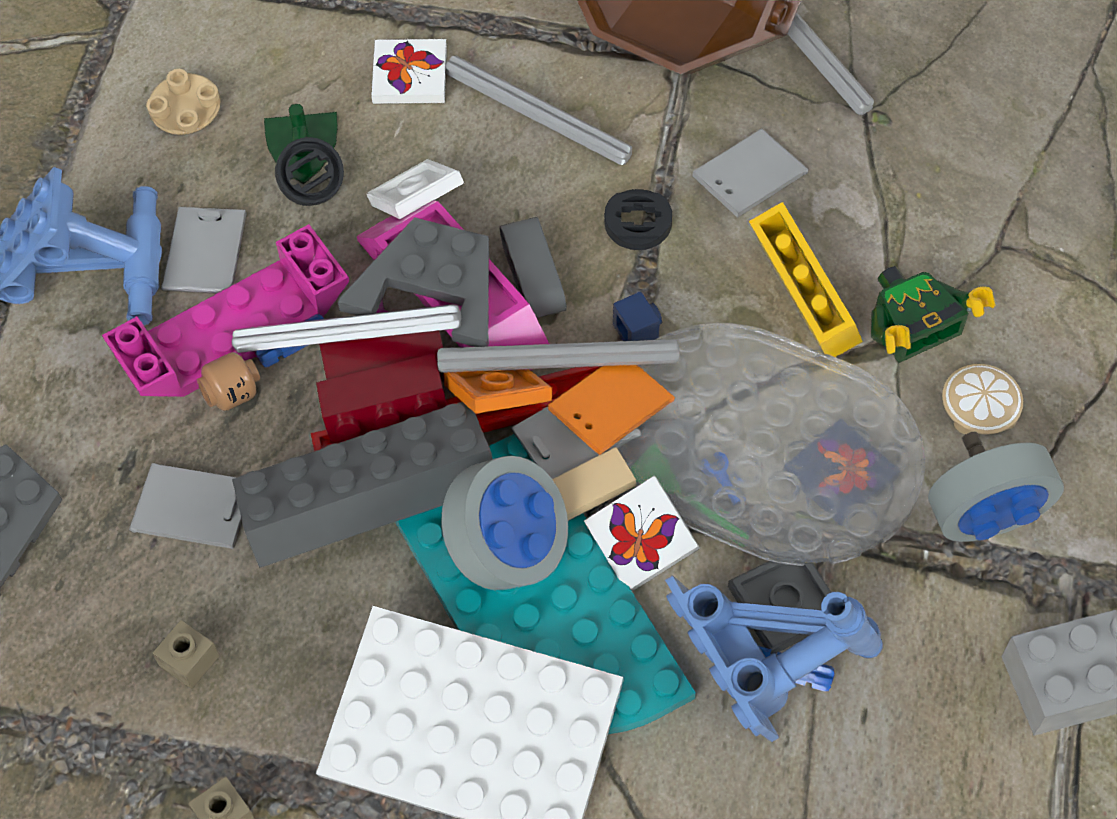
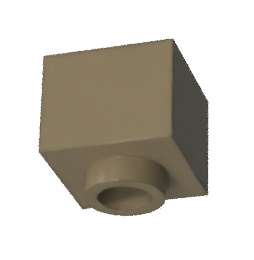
M182 620L179 621L153 652L158 665L191 689L219 658L214 642ZM187 645H190L187 651L182 652Z
M224 777L188 803L197 819H255L227 777ZM224 803H227L226 808L222 812H213Z

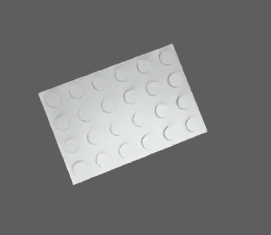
M373 606L316 774L319 777L459 819H583L624 680L623 677Z

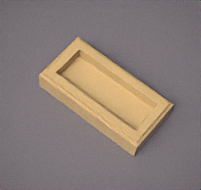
M617 447L552 479L563 498L568 520L637 486L634 475Z

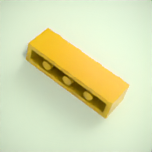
M781 202L751 219L749 223L760 245L827 360L829 361L862 343L863 341L855 322L784 203Z

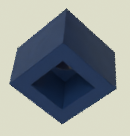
M641 291L613 303V326L623 341L659 340V327L662 324L660 311L654 303H648Z

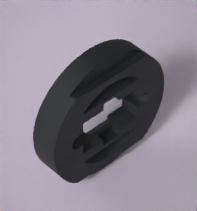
M313 137L300 138L289 143L282 150L275 166V178L281 192L289 200L302 206L319 205L331 199L339 190L344 177V167L338 152L327 142ZM306 151L311 152L288 167L290 159L296 154ZM316 157L319 161L326 160L328 162V165L324 167L327 172L302 188L299 183L296 185L290 183V180L294 177L292 172ZM330 178L329 184L322 191L306 193Z
M632 189L616 193L610 198L605 207V230L608 236L621 247L630 250H647L656 247L668 237L671 231V206L663 195L649 190ZM631 211L655 213V222H643V225H634V222H621V213H631Z

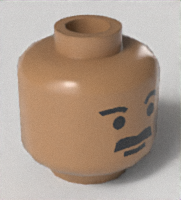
M231 352L205 364L201 369V377L197 379V383L205 401L210 407L216 406L222 411H227L255 397V382L260 380V375L251 359L244 361L240 355Z

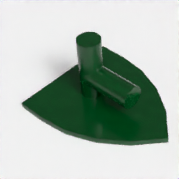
M293 104L288 109L290 116L264 118L267 147L275 163H277L282 150L289 143L300 138H318L327 142L333 148L336 145L338 131L337 112L305 115L302 105ZM306 151L296 154L290 159L288 167L311 152ZM316 157L292 172L293 178L305 184L320 172L327 161H319Z

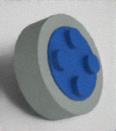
M974 431L962 437L963 443L967 451H969L970 458L943 474L933 484L928 494L929 503L943 535L952 541L969 542L986 540L1037 520L1040 515L1059 500L1064 491V484L1048 450L1044 446L1036 443H1015L986 451L984 446H982L983 443L978 432Z
M504 456L472 465L463 470L453 480L443 503L442 531L447 550L453 562L469 580L487 589L505 590L535 584L548 577L554 571L565 551L568 538V519L565 504L558 487L540 466L522 457Z

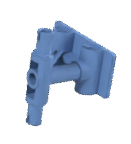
M53 167L44 178L40 177L36 181L32 193L26 199L22 198L14 214L10 218H5L0 225V300L13 304H24L31 301L34 297L36 273L124 268L123 287L129 295L127 321L138 316L143 325H148L152 321V296L159 289V262L162 254V247L160 246L161 222L156 216L157 191L147 186L138 187L133 191V215L126 222V235L90 223L86 220L85 216L72 212L73 190L68 185L61 183L62 170Z
M673 575L665 580L672 591L666 595L670 605L680 618L684 617L688 624L693 627L688 631L690 639L701 654L705 653L710 661L715 664L709 668L713 678L722 691L727 690L731 697L737 701V703L731 706L737 719L745 729L750 728L756 737L761 734L771 742L778 739L779 735L768 717L785 706L788 699V691L796 687L795 682L846 649L864 658H874L883 648V642L880 639L881 632L877 623L867 616L864 607L856 599L847 597L841 592L829 593L821 603V610L731 602L713 585L700 584L689 590ZM749 629L806 634L809 636L780 655L773 653L765 657Z

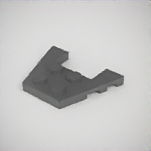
M414 217L338 300L339 311L353 315L374 314L379 308L387 287H392L462 306L460 310L462 319L461 326L452 330V341L473 347H488L489 236Z
M7 444L0 447V589L8 576L13 577L21 565L19 559L30 542H36L62 501L59 492Z

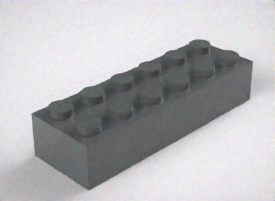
M463 402L418 417L409 418L379 430L370 431L365 435L338 444H331L323 449L299 457H293L257 471L248 472L243 476L232 479L246 537L258 566L261 568L443 506L451 483L463 470L493 458L475 413Z

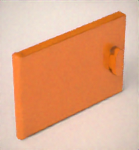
M638 365L602 366L548 404V410L598 455H601L665 406L672 403L675 397Z

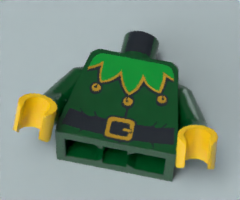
M896 266L884 270L878 277V282L883 290L879 292L876 306L871 312V338L885 346L888 354L893 353L898 363L903 362L962 335L968 312H972L973 316L979 318L985 313L984 307H996L992 289L989 287H978L971 292L961 291L939 280L937 281L927 272H921L905 279Z

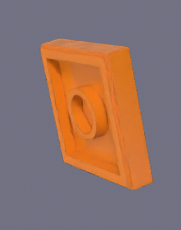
M529 369L444 372V386L475 414L552 401V387Z

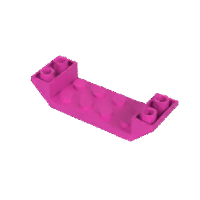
M433 200L401 219L392 215L359 234L357 241L375 260L414 217L462 230L463 228L439 201ZM489 259V346L549 344L530 304ZM415 294L426 308L453 305V303ZM453 329L446 330L447 333L452 337ZM456 342L460 348L473 347Z
M308 224L278 240L276 246L280 260L151 330L147 331L137 316L103 334L104 341L140 396L184 397L199 389L197 379L201 377V369L205 364L231 352L240 355L244 361L257 357L255 351L240 353L235 350L234 346H232L233 331L236 329L304 322L316 314L324 317L349 283V277L312 227Z

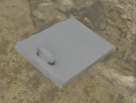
M761 128L694 170L692 176L738 218L795 180L806 175L809 170Z
M178 207L161 289L163 291L219 293L234 285L246 211Z
M548 407L512 427V432L532 461L540 466L552 479L599 456L552 414ZM638 427L605 452L615 447L619 448L632 439L639 437L641 432Z
M152 463L129 530L133 533L138 532L234 549L242 523L232 479L236 477Z

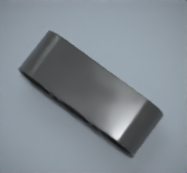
M538 217L500 225L499 231L502 246L517 291L530 304L536 318L566 311L564 291Z

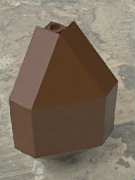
M577 0L594 36L679 74L695 73L786 36L801 2L800 0Z

